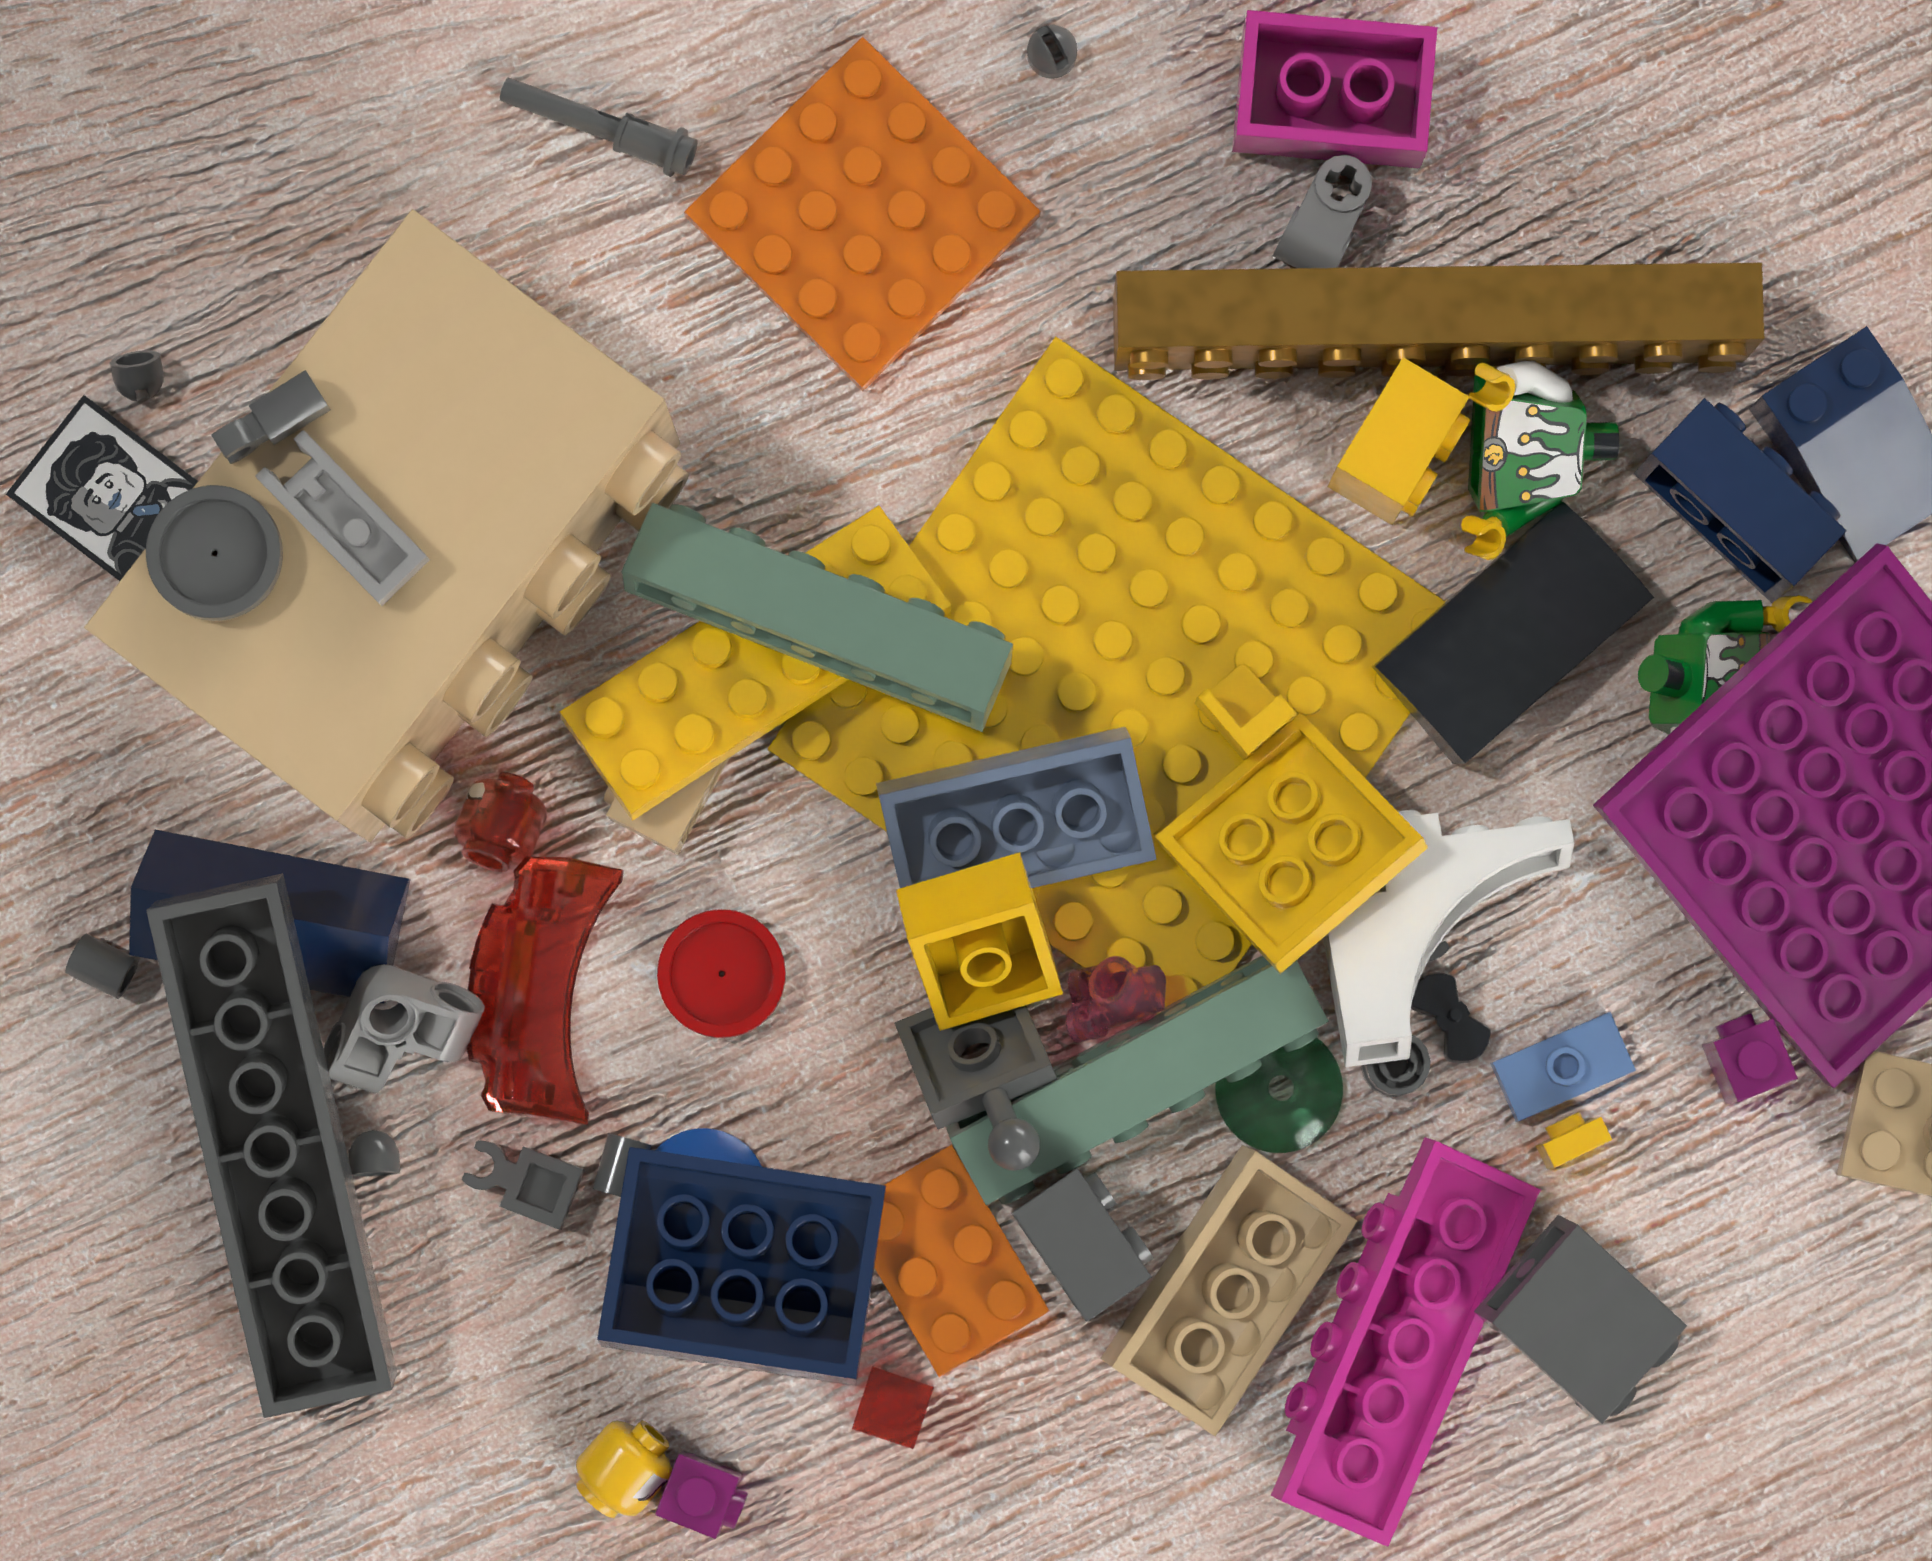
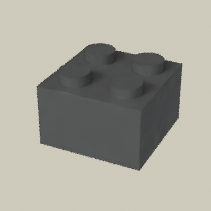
M1077 1168L1011 1214L1082 1318L1088 1322L1152 1278L1144 1265L1153 1260L1154 1257L1132 1226L1121 1232L1107 1211L1117 1205V1203L1098 1175L1094 1172L1084 1179Z

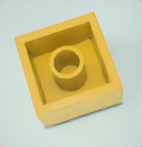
M1403 357L1337 465L1327 487L1390 525H1393L1401 510L1413 516L1438 473L1427 468L1431 460L1435 457L1445 463L1471 419L1460 413L1469 396Z
M1020 852L896 889L907 940L940 1031L1063 994L1050 943Z

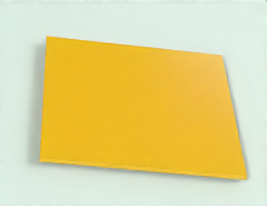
M1055 336L909 545L951 603V613L945 616L946 618L966 626L971 621L985 623L1002 632L1005 636L1004 640L1013 644L1011 665L983 731L973 729L852 680H847L789 718L767 750L887 832L876 783L1126 727L1132 741L1157 860L1032 888L1050 945L1152 1015L1234 971L1251 946L1250 941L1165 852L1155 837L1244 761L1195 705L1197 697L1206 689L1210 690L1239 664H1246L1275 698L1281 694L1295 710L1296 716L1302 713L1366 778L1410 714L1372 666L1441 607L1445 601Z

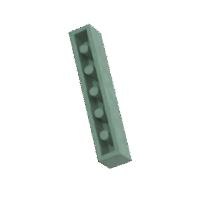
M655 503L651 504L622 569L624 590L626 592L973 729L983 731L1012 660L1013 644L1004 640L1005 636L1002 632L985 623L971 621L966 626L944 617L945 612L940 607L920 598H910L908 602L887 595L884 593L885 589L883 586L865 576L851 574L846 579L824 570L825 565L809 554L790 551L789 555H785L767 548L762 538L745 529L733 527L730 528L729 532L706 524L705 517L689 507L672 504L668 509Z
M1262 955L1053 1067L1058 1080L1010 1099L1017 1118L1029 1122L1036 1129L1040 1138L1039 1154L1030 1166L1022 1170L1012 1171L998 1166L993 1161L988 1150V1138L993 1127L986 1110L946 1126L954 1148L985 1205L999 1199L1001 1204H1008L1032 1191L1035 1187L1033 1180L1051 1170L1056 1169L1058 1174H1063L1081 1166L1091 1158L1090 1150L1112 1138L1114 1143H1121L1137 1136L1149 1126L1146 1119L1169 1108L1172 1113H1176L1195 1105L1204 1098L1205 1092L1203 1089L1225 1077L1228 1082H1235L1251 1075L1262 1066L1260 1058L1281 1047H1283L1285 1052H1290L1307 1045L1319 1035L1316 1028L1329 1021L1297 960L1279 974Z

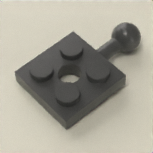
M1021 1006L941 1031L938 1028L931 1007L895 1022L894 1024L937 1129L939 1130L986 1110L993 1127L988 1138V1150L993 1161L998 1166L1012 1171L1022 1170L1030 1166L1039 1154L1040 1138L1036 1129L1029 1122L1017 1118L1010 1099L1058 1079L1027 1006ZM977 1043L990 1044L988 1050L977 1058H961L962 1053L971 1045Z

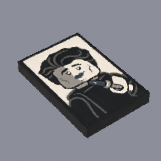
M83 395L6 495L117 580L121 581L146 549L150 528L159 512L176 496L193 489L198 481Z

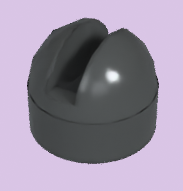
M1046 25L1039 28L1032 34L1028 42L1027 59L1029 65L1034 72L1045 78L1054 79L1066 75L1074 67L1077 59V43L1074 36L1066 28L1058 25ZM1052 36L1065 59L1055 63L1048 46L1042 38Z
M150 350L135 351L117 356L110 361L113 382L117 391L125 398L137 401L135 390L146 389L149 399L153 398L160 391L164 382V371L159 352Z
M371 1130L360 1134L354 1140L348 1152L352 1176L367 1177L400 1174L399 1149L388 1134Z

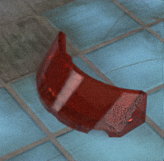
M526 856L513 870L514 887L504 905L491 904L475 942L470 960L467 990L475 994L483 1002L485 1009L466 1047L468 1060L481 1064L485 1085L480 1096L489 1111L588 1125L589 1112L579 1090L572 1059V999L578 968L589 935L607 901L622 883L624 870L569 857Z

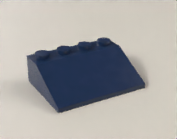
M629 1147L597 1337L601 1347L856 1386L886 1186Z

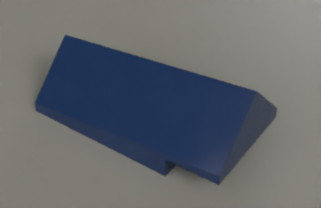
M155 829L131 885L129 955L158 961L146 911L155 901L283 873L310 990L350 998L356 981L363 972L373 966L383 964L394 965L411 879Z

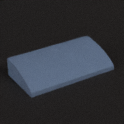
M1126 727L876 783L900 888L1019 852L1031 888L1157 860L1132 741Z

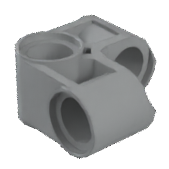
M392 965L373 966L363 972L356 981L354 990L339 1021L333 1026L325 1042L323 1050L330 1079L371 1093H379L384 1087L397 1059H401L404 1052L410 1054L416 1052L438 1060L456 1062L462 1058L484 1012L485 1006L475 994L456 984L437 982ZM393 1000L399 1002L391 1009L380 1010L374 1008L375 1005L382 1001Z

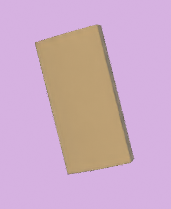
M1242 1145L1100 1359L1213 1436H1216L1352 1231L1357 1220L1257 1151Z

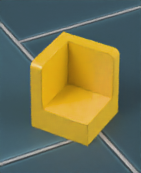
M1239 664L1210 690L1206 689L1195 701V705L1243 760L1247 759L1293 720L1297 714L1281 694L1275 698L1246 664Z

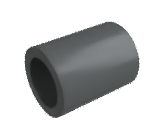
M86 933L75 946L68 960L65 973L119 999L129 986L136 972L139 960Z
M608 1133L593 1189L621 1197L629 1147L650 1150L651 1145Z

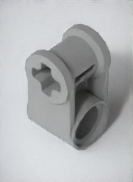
M1348 155L1334 156L1323 163L1301 206L1296 207L1275 249L1273 257L1295 268L1338 267L1354 235L1352 230L1367 202L1372 188L1371 174L1364 163ZM1340 175L1346 176L1351 180L1349 191L1352 193L1347 194L1342 202L1330 197L1333 191V186L1330 183H1335Z

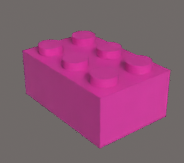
M1247 10L1242 33L1232 152L1316 160H1329L1334 156L1348 155L1357 158L1364 164L1420 169L1428 149L1438 27Z

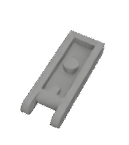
M302 430L294 440L300 450L312 458L284 485H282L279 478L272 471L265 467L255 477L359 584L383 606L430 559L334 460Z

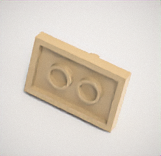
M1877 1051L1870 1054L1860 1064L1836 1175L1932 1197V1064Z

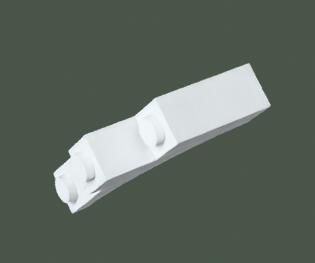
M1415 810L1398 811L1424 838L1428 849L1380 889V893H1375L1323 937L1345 1067L1409 1059L1412 1040L1410 1026L1412 1000L1419 979L1437 946L1462 917L1496 892L1521 880L1542 873L1570 868L1574 847L1570 819L1552 821L1551 818L1538 816L1524 819L1514 827L1491 830L1483 825H1470L1455 830L1451 835L1442 836L1438 813L1421 815L1420 812Z

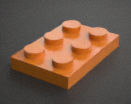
M952 1145L884 1184L886 1191L874 1268L938 1377L943 1376L1050 1312L989 1207L985 1205Z

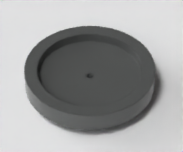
M201 486L176 496L156 516L147 538V568L156 589L176 609L201 620L223 621L250 612L261 604L273 590L282 568V539L271 515L250 495L227 486ZM215 551L218 552L217 556H213Z

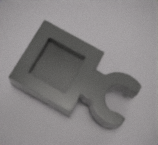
M476 1141L474 1149L489 1154L494 1161V1169L490 1175L484 1178L464 1172L463 1182L478 1190H489L497 1186L505 1188L506 1191L499 1207L562 1230L585 1169L524 1146L517 1163L508 1160L505 1151L499 1145L489 1141Z

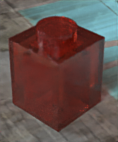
M873 1364L852 1429L914 1449L935 1384Z

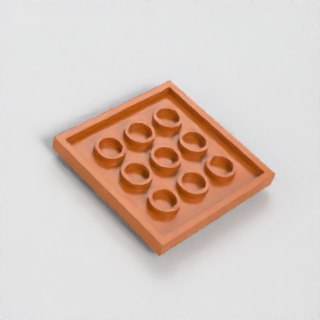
M863 36L684 211L685 217L862 392L1041 215V211Z

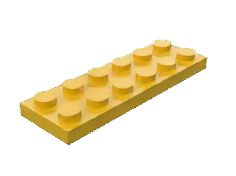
M879 505L805 552L820 560L825 565L824 570L846 579L851 574L865 576L883 586L885 589L884 593L905 602H908L910 598H920L940 607L945 612L944 617L951 613V603ZM699 621L559 712L561 720L633 821L849 679Z

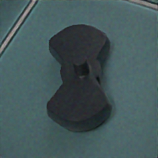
M1432 973L1422 977L1418 982L1411 1009L1435 1018L1437 1026L1444 1032L1445 1059L1454 1063H1468L1478 1059L1485 1052L1489 1044L1491 1029L1469 1016L1470 1012L1467 1006L1462 1001L1459 1002L1457 983L1453 975Z

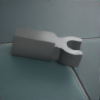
M305 370L249 404L252 410L251 413L226 424L211 436L224 457L228 459L230 464H233L248 456L270 439L273 445L331 409Z

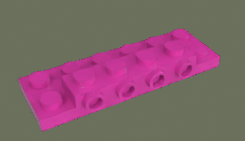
M1424 1137L1400 1195L1396 1196L1388 1193L1384 1203H1375L1368 1210L1362 1224V1236L1368 1240L1358 1263L1351 1262L1346 1265L1338 1278L1336 1294L1342 1301L1333 1322L1327 1321L1321 1324L1313 1336L1310 1352L1312 1357L1316 1358L1315 1364L1307 1382H1298L1288 1394L1285 1403V1415L1290 1418V1422L1286 1431L1296 1435L1270 1496L1384 1546H1389L1484 1324V1321L1474 1310L1504 1277L1541 1189L1436 1140Z

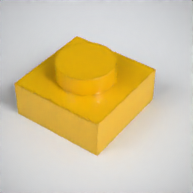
M1580 1111L1545 1127L1550 1139L1535 1146L1546 1169H1549L1611 1141L1612 1138L1602 1117H1595L1584 1121Z

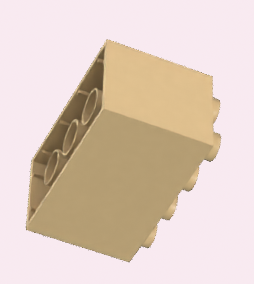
M414 209L408 213L270 389V391L274 390L306 370L331 410L273 445L270 439L248 456L233 464H230L221 452L193 487L219 485L235 488L257 500L271 515L282 539L283 561L279 578L267 598L250 612L229 620L208 621L186 615L166 601L156 589L147 568L145 549L84 626L95 637L334 820L370 843L385 824L406 839L414 835L440 805L454 781V777L440 768L439 764L435 762L438 755L464 722L468 723L485 737L491 735L503 723L521 700L533 678L531 674L519 666L520 660L515 657L543 620L564 636L569 634L583 620L595 605L611 578V574L599 566L601 556L596 553L621 519L637 531H640L652 503L669 509L689 477V473L677 465L681 457V452L676 449L680 445V440L664 398ZM302 430L334 460L430 559L383 606L359 584L255 477L265 467L279 478L282 485L290 480L312 458L303 453L294 440ZM215 551L213 556H217L218 552Z

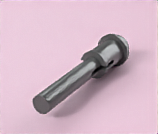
M509 77L505 80L501 89L500 101L613 142V151L622 152L663 167V173L669 177L673 176L675 172L686 175L694 160L698 141L689 137L688 130L680 127L675 132L634 117L633 114L628 112L621 119Z

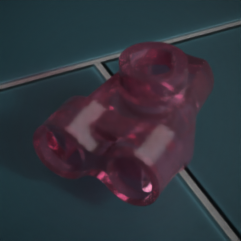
M1113 956L1103 960L1098 965L1074 970L1069 974L1068 989L1072 999V1006L1066 1014V1028L1069 1036L1076 1043L1103 1038L1108 1034L1109 1028L1133 1020L1136 1022L1149 1021L1158 1012L1165 1010L1166 976L1157 965L1136 967L1123 957Z

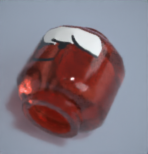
M502 772L497 779L486 778L473 783L467 793L453 831L458 843L463 846L461 853L468 861L491 871L507 872L510 866L522 865L529 860L547 819L545 805L533 794L535 786L529 780L513 773Z

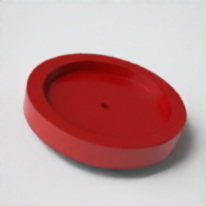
M718 909L705 911L688 918L670 934L659 957L657 979L659 991L666 1007L682 1025L704 1036L731 1038L756 1029L772 1015L784 992L786 965L778 942L761 922L738 911ZM721 971L725 972V975L723 977L719 976V973Z

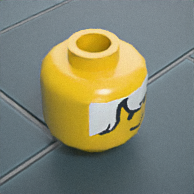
M619 1420L612 1421L578 1457L576 1469L580 1480L576 1483V1487L588 1503L609 1518H614L618 1513L626 1516H636L669 1480L672 1467L664 1452L670 1445L666 1438L646 1421L641 1420L636 1426Z

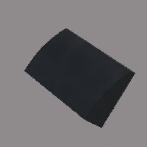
M1561 502L1376 662L1372 668L1451 763L1466 764L1649 603L1654 596L1610 546L1566 503Z

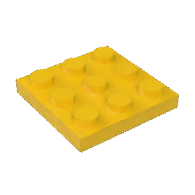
M1302 713L1298 714L1155 836L1165 852L1279 974L1284 972L1428 849L1424 838Z

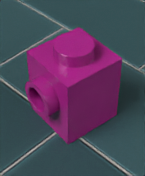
M1748 1013L1715 1026L1720 1038L1702 1045L1725 1104L1741 1102L1798 1079L1774 1018L1756 1023L1752 1013Z
M683 1450L678 1454L655 1515L716 1539L723 1525L731 1529L736 1527L748 1496V1492L737 1489L743 1473Z

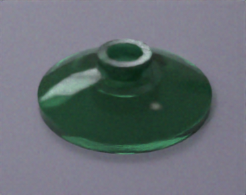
M1317 1037L1299 1049L1285 1052L1283 1047L1260 1058L1262 1066L1241 1080L1228 1082L1225 1077L1215 1082L1218 1110L1229 1130L1245 1144L1270 1153L1294 1152L1318 1141L1335 1122L1343 1098V1081L1338 1063L1328 1047ZM1276 1076H1284L1292 1083V1094L1285 1101L1275 1100L1269 1093V1083Z

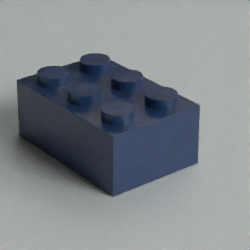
M1704 398L1634 472V475L1763 596L1773 603L1793 588L1847 530L1837 522L1841 515L1826 497L1816 491H1811L1808 495L1790 478L1793 474V469L1780 454L1767 446L1760 450L1743 434L1746 430V425L1733 410L1720 402L1713 406Z

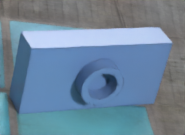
M1611 1012L1490 1063L1516 1122L1636 1071Z

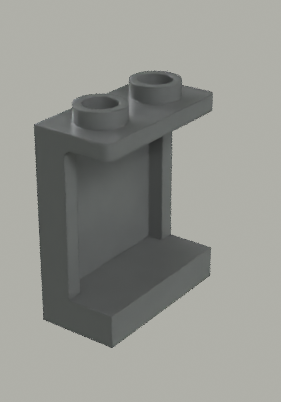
M1560 1215L1556 1216L1474 1310L1484 1322L1506 1337L1564 1390L1582 1411L1602 1424L1609 1416H1616L1628 1407L1636 1395L1637 1388L1635 1386L1651 1367H1659L1673 1355L1679 1344L1678 1336L1687 1327L1679 1317L1578 1224Z

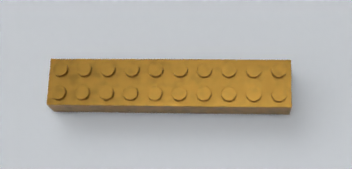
M1762 262L1117 271L1113 292L1114 371L1128 370V378L1133 380H1158L1166 377V370H1191L1192 378L1212 380L1229 377V369H1255V377L1278 379L1292 376L1293 368H1318V376L1344 378L1356 375V367H1381V375L1391 377L1404 357L1419 367L1445 366V374L1449 376L1475 375V368L1479 363H1486L1490 366H1504L1521 361H1535L1545 368L1546 365H1571V372L1581 375L1607 373L1610 371V364H1635V372L1642 374H1659L1673 371V363H1698V371L1703 373L1731 372L1736 370V363H1743L1764 340Z

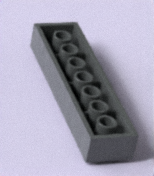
M284 874L157 900L146 911L263 1417L277 1416L390 1391L393 1389L397 1370Z

